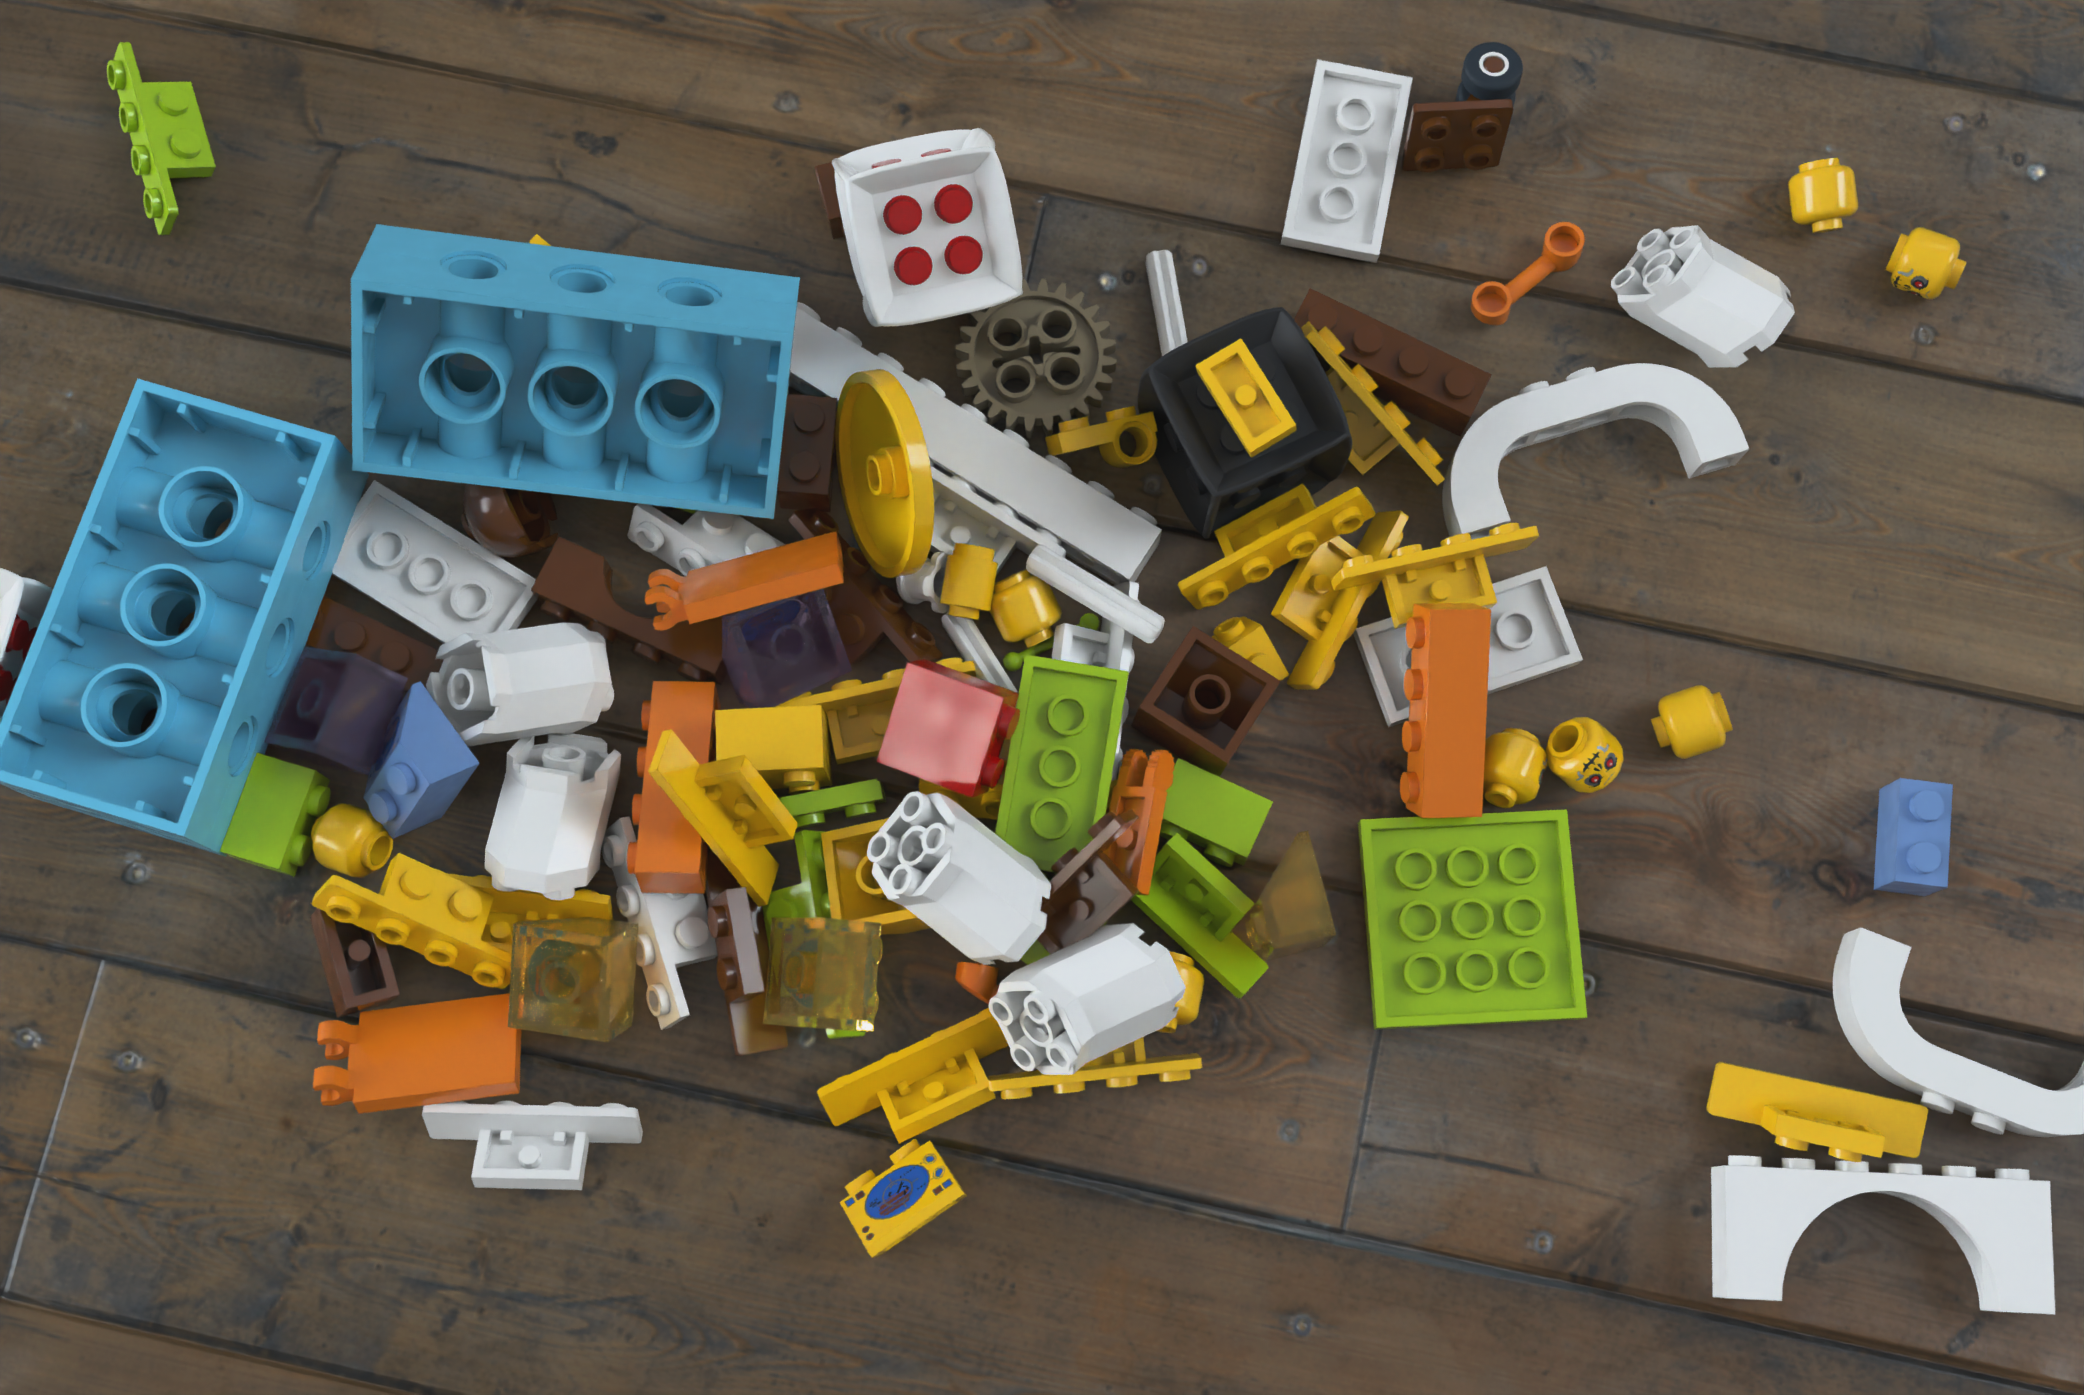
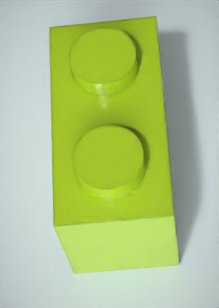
M256 753L220 852L237 860L294 877L298 866H303L311 853L312 840L310 833L316 817L322 816L328 807L331 795L330 788L328 787L330 779L316 770Z
M1178 758L1174 766L1173 783L1165 791L1167 792L1160 836L1170 840L1176 833H1179L1185 840L1206 848L1203 855L1226 867H1232L1234 862L1244 865L1273 801Z

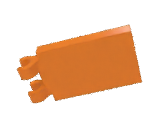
M837 531L690 570L687 576L684 577L668 569H658L652 572L648 578L649 587L652 588L647 590L645 594L646 605L657 602V611L666 613L654 617V629L660 631L667 630L676 623L688 620L690 625L844 583L842 547ZM664 584V585L669 586L670 588H668V587H666V586H658V585Z
M518 992L360 1012L359 1025H350L338 1020L321 1022L318 1026L317 1042L319 1045H326V1060H341L348 1057V1069L337 1066H321L314 1070L313 1089L315 1091L322 1090V1105L334 1106L347 1101H353L358 1114L519 1094L522 1019L518 1015L522 1011V1002Z

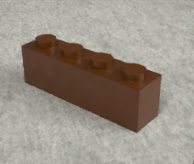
M1311 288L1294 318L1301 330L1308 321L1318 332L1326 326L1345 347V350L1339 356L1352 369L1359 363L1376 382L1378 387L1372 391L1376 397L1387 402L1393 401L1397 407L1460 437L1492 374ZM1309 342L1324 372H1327L1331 365Z

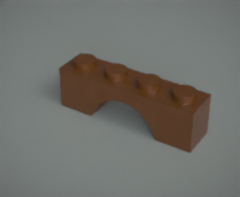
M558 537L531 588L532 593L542 604L540 610L560 622L568 623L570 617L587 624L586 629L589 631L600 633L607 643L613 644L616 638L633 645L631 649L633 654L650 663L658 665L661 659L679 666L677 670L679 675L692 682H706L708 679L722 685L741 647L736 648V643L745 639L737 634V628L742 619L734 616L733 619L727 621V618L732 615L727 614L690 625L688 620L676 623L670 629L655 630L653 626L654 618L633 615L616 603L612 590L613 570L605 557ZM729 622H734L732 626L727 627ZM734 644V649L726 652V647Z

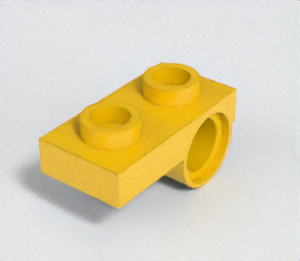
M1135 406L1105 412L1107 418L1105 423L1090 426L1088 416L1058 423L1060 433L1045 437L1049 455L1056 456L1099 446L1103 459L1113 467L1125 468L1142 464L1153 456L1157 446L1155 433L1157 427L1153 411L1137 415ZM1124 430L1131 433L1136 441V450L1131 457L1124 454L1119 445V438Z

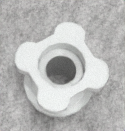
M936 552L932 555L931 561L927 558L924 565L916 573L896 577L897 590L901 598L907 603L912 604L930 601L934 612H947L950 605L941 604L940 597L948 554Z

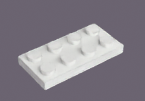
M1317 59L1280 245L1377 263L1412 77Z
M375 480L356 506L344 538L343 546L332 570V575L443 644L464 633L487 634L517 629L537 600L531 591L536 581L535 578Z
M1546 566L1492 584L1497 603L1492 608H1489L1491 609L1488 694L1578 665L1583 660ZM1392 617L1356 628L1353 634L1388 728L1409 721L1410 700L1406 699L1404 693V676L1406 670L1411 669L1412 648H1409L1407 645L1406 627L1395 629Z

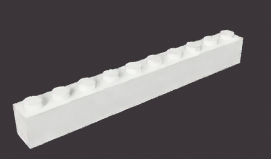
M797 302L789 386L807 396L837 398L839 402L842 388L852 374L875 369L888 371L900 382L912 402L923 431L929 459L934 462L935 469L948 477L954 474L964 478L976 488L977 495L992 504L994 501H1000L1008 505L1019 515V521L1036 530L1037 527H1041L1050 531L1062 542L1061 547L1066 550L1068 557L1112 584L1117 585L1126 581H1136L1160 543L1162 529L1156 526L1157 521L1154 517L1138 507H1132L1130 510L1113 500L1115 498L1113 493L1103 485L1095 481H1089L1088 484L1071 475V468L1062 460L1052 455H1047L1046 458H1043L1030 450L1029 443L1016 432L1005 429L1002 433L987 424L986 416L975 407L965 403L959 407L946 399L945 392L932 381L921 378L918 382L905 374L902 365L891 356L881 352L877 356L861 347L862 342L853 333L841 327H838L836 331L820 322V316L813 309Z

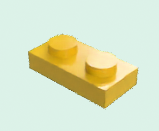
M1241 338L1196 365L1197 373L1251 458L1297 431L1294 420Z

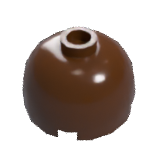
M474 484L465 485L462 504L463 513L461 516L463 527L470 538L477 540L487 550L501 557L516 558L538 553L552 547L556 542L558 532L550 535L548 520L554 521L557 519L556 508L550 493Z

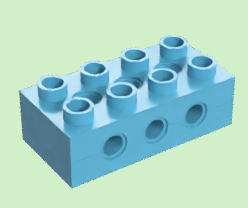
M376 224L351 277L352 470L774 519L800 277Z
M137 378L0 721L1 785L33 799L227 856L220 852L222 843L256 753L265 754L331 578L332 570L343 546L345 535L369 476L367 472L352 470V454L336 436ZM232 518L222 534L215 537L218 527L225 520ZM195 612L190 625L183 633L178 634V629L183 619ZM157 708L156 716L151 726L141 733V725L145 716Z

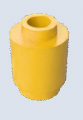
M954 543L953 555H947L940 597L941 604L950 605L948 615L978 620L980 610L990 612L998 563L993 562L994 549Z

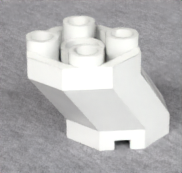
M1698 225L1672 227L1666 232H1663L1661 229L1650 231L1641 238L1637 245L1638 251H1636L1626 267L1619 271L1611 281V288L1618 296V303L1631 317L1698 354L1709 368L1738 367L1749 360L1743 354L1748 349L1756 345L1762 352L1773 345L1795 313L1793 304L1788 300V298H1791L1790 290L1779 277L1709 239Z
M567 622L487 634L464 633L439 647L435 659H443L442 666L439 672H430L426 683L427 691L467 746L552 733L571 734L597 722L600 712L609 710L614 700V690L611 685L612 681L604 637L598 632L589 631L581 624Z
M574 733L548 734V743L534 745L535 736L520 738L507 752L506 774L485 849V869L492 875V886L497 890L506 892L526 890L543 893L546 898L551 900L570 899L575 895V888L587 886L600 869L601 847L620 775L621 754L615 749L608 754L607 743L601 738Z
M916 791L907 794L901 804L879 829V832L869 841L867 856L873 862L872 875L887 898L907 908L968 958L987 965L995 964L993 960L998 959L1005 962L1019 961L1046 928L1047 914L1040 910L1042 896L1050 899L1051 884L1034 860L1017 852L959 804L940 793L925 795Z
M1133 923L1103 925L1091 936L1012 972L1000 982L998 992L990 999L988 1007L1006 1038L1014 1062L1028 1072L1036 1068L1043 1075H1073L1087 1062L1163 1028L1176 1017L1179 1007H1175V1004L1183 997L1186 988L1169 950L1157 941L1151 946L1147 945L1138 938L1144 931Z

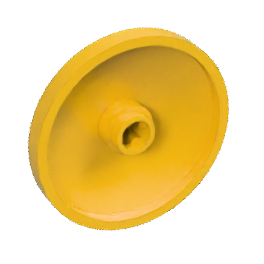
M883 369L856 372L846 380L842 388L836 414V459L843 502L855 539L872 568L887 578L911 575L919 571L924 565L933 536L934 492L926 442L916 411L900 382L891 373Z

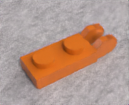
M1129 749L1123 755V760H1121L1122 766H1120L1117 786H1113L1109 812L1112 811L1117 816L1132 809L1139 818L1104 853L1139 890L1137 895H1149L1167 792L1165 791L1173 783L1175 763L1174 757H1172V753H1169V750L1152 751L1148 760L1146 752H1143V750Z

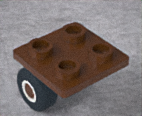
M1486 42L1475 46L1465 57L1461 74L1462 81L1459 84L1455 102L1417 103L1413 105L1402 156V168L1404 171L1434 172L1439 169L1460 168L1481 170L1499 165L1516 99L1515 91L1520 84L1523 73L1522 60L1515 50L1498 42Z

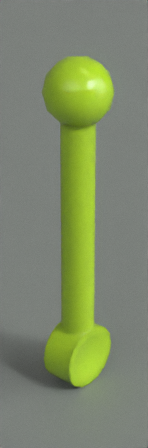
M1087 613L1080 618L1079 624L1076 626L1097 631L1099 619L1096 615ZM1054 636L1020 653H1007L1003 658L1004 667L1009 671H1017L1024 662L1025 654L1036 656L1053 648Z

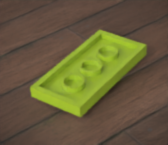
M1025 654L1016 706L1020 710V717L1017 727L1011 736L995 834L1017 852L1033 859L1041 871L1054 873L1051 867L1067 851L1075 847L1080 852L1093 839L1087 832L1106 814L1129 671Z

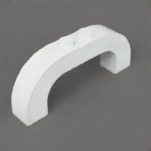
M1651 363L1625 364L1596 372L1594 367H1588L1570 374L1566 381L1549 386L1547 381H1540L1528 385L1520 390V395L1506 399L1493 406L1472 424L1461 440L1447 468L1442 492L1444 519L1450 537L1469 533L1472 540L1490 536L1489 531L1491 529L1508 524L1511 521L1498 483L1499 464L1505 456L1529 445L1618 419H1641L1661 428L1676 445L1689 479L1736 465L1749 450L1737 418L1725 401L1704 382L1686 372L1665 365Z
M1862 927L1844 934L1834 965V1004L1845 1036L1859 1057L1871 1069L1892 1084L1922 1096L1920 1101L1922 1105L1946 1114H1952L1955 1109L1973 1116L1971 1124L1988 1132L2003 1134L2004 1130L2032 1137L2084 1134V1061L2077 1075L2067 1085L2054 1091L2035 1086L1927 1042L1909 1025L1900 1004V982L1911 947Z

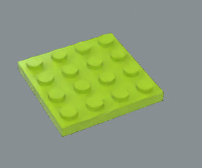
M1567 809L1482 813V817L1360 819L1358 822L1374 1030L1579 1020L1587 1018Z

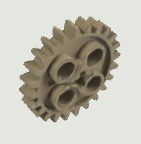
M1022 279V295L1000 305L986 308V313L981 311L971 312L970 321L975 327L961 326V339L967 343L956 345V357L965 360L956 365L957 377L968 378L962 383L963 395L977 394L972 404L979 411L987 407L990 408L987 415L989 425L995 424L1003 417L1006 419V429L1014 431L1018 424L1024 425L1026 438L1031 439L1034 433L1035 426H1042L1045 435L1048 437L1053 433V424L1072 420L1071 417L1073 415L1078 418L1088 416L1089 420V410L1086 404L1098 408L1103 406V396L1098 390L1111 391L1113 379L1106 373L1116 372L1117 359L1108 356L1116 350V340L1105 338L1110 333L1109 321L1095 323L1099 317V306L1096 304L1084 310L1082 308L1084 293L1082 291L1079 292L1071 300L1066 298V284L1063 282L1055 293L1048 292L1046 279H1041L1037 291H1030L1028 283L1025 279ZM1051 325H1061L1069 333L1061 338H1052L1044 330ZM1005 332L1014 333L1020 338L1016 344L1011 346H1003L995 339ZM1072 349H1077L1080 351V353L1078 355H1074L1070 353V351ZM1039 353L1043 363L1034 364L1030 354ZM997 361L1003 365L995 368L992 364ZM1063 370L1074 373L1078 379L1072 384L1061 385L1056 383L1052 376ZM1013 378H1020L1029 385L1024 391L1019 393L1009 392L1003 387L1005 382Z

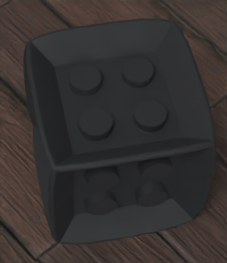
M1275 307L1252 313L1199 336L1159 358L1141 375L1137 407L1139 414L1153 411L1157 427L1155 432L1157 446L1154 454L1186 516L1204 539L1215 538L1214 531L1302 483L1311 495L1315 494L1331 481L1338 478L1346 466L1352 449V437L1343 408L1308 340L1295 320L1283 307ZM1240 338L1247 346L1297 427V431L1252 458L1196 370L1197 364Z

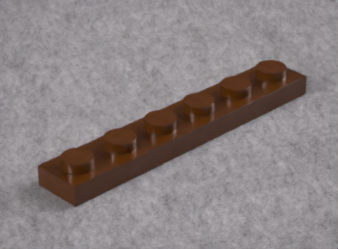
M323 596L306 642L307 646L405 692H408L412 684L420 681L426 688L430 672H439L443 663V659H435L438 649Z

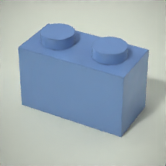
M1899 778L1879 789L1874 890L1927 896L1948 888L1953 784Z

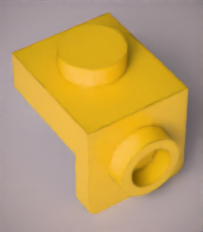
M1242 616L1240 618L1233 617L1227 619L1214 629L1213 639L1280 681L1289 676L1286 667L1261 624Z

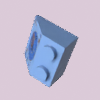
M421 681L412 684L376 740L363 797L374 819L384 826L392 839L442 818L480 764Z

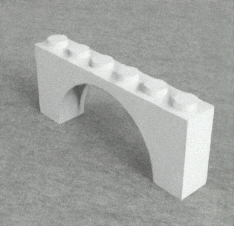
M1728 1156V1165L1711 1167L1713 1297L1782 1301L1783 1281L1789 1257L1796 1242L1808 1225L1833 1204L1860 1193L1874 1192L1899 1197L1915 1204L1936 1218L1949 1231L1959 1244L1971 1266L1978 1290L1980 1310L2055 1314L2050 1181L2030 1180L2029 1170L1995 1169V1178L1976 1177V1167L1942 1166V1176L1922 1175L1921 1164L1889 1163L1888 1173L1869 1172V1162L1835 1161V1171L1815 1170V1159L1782 1158V1168L1762 1167V1157Z

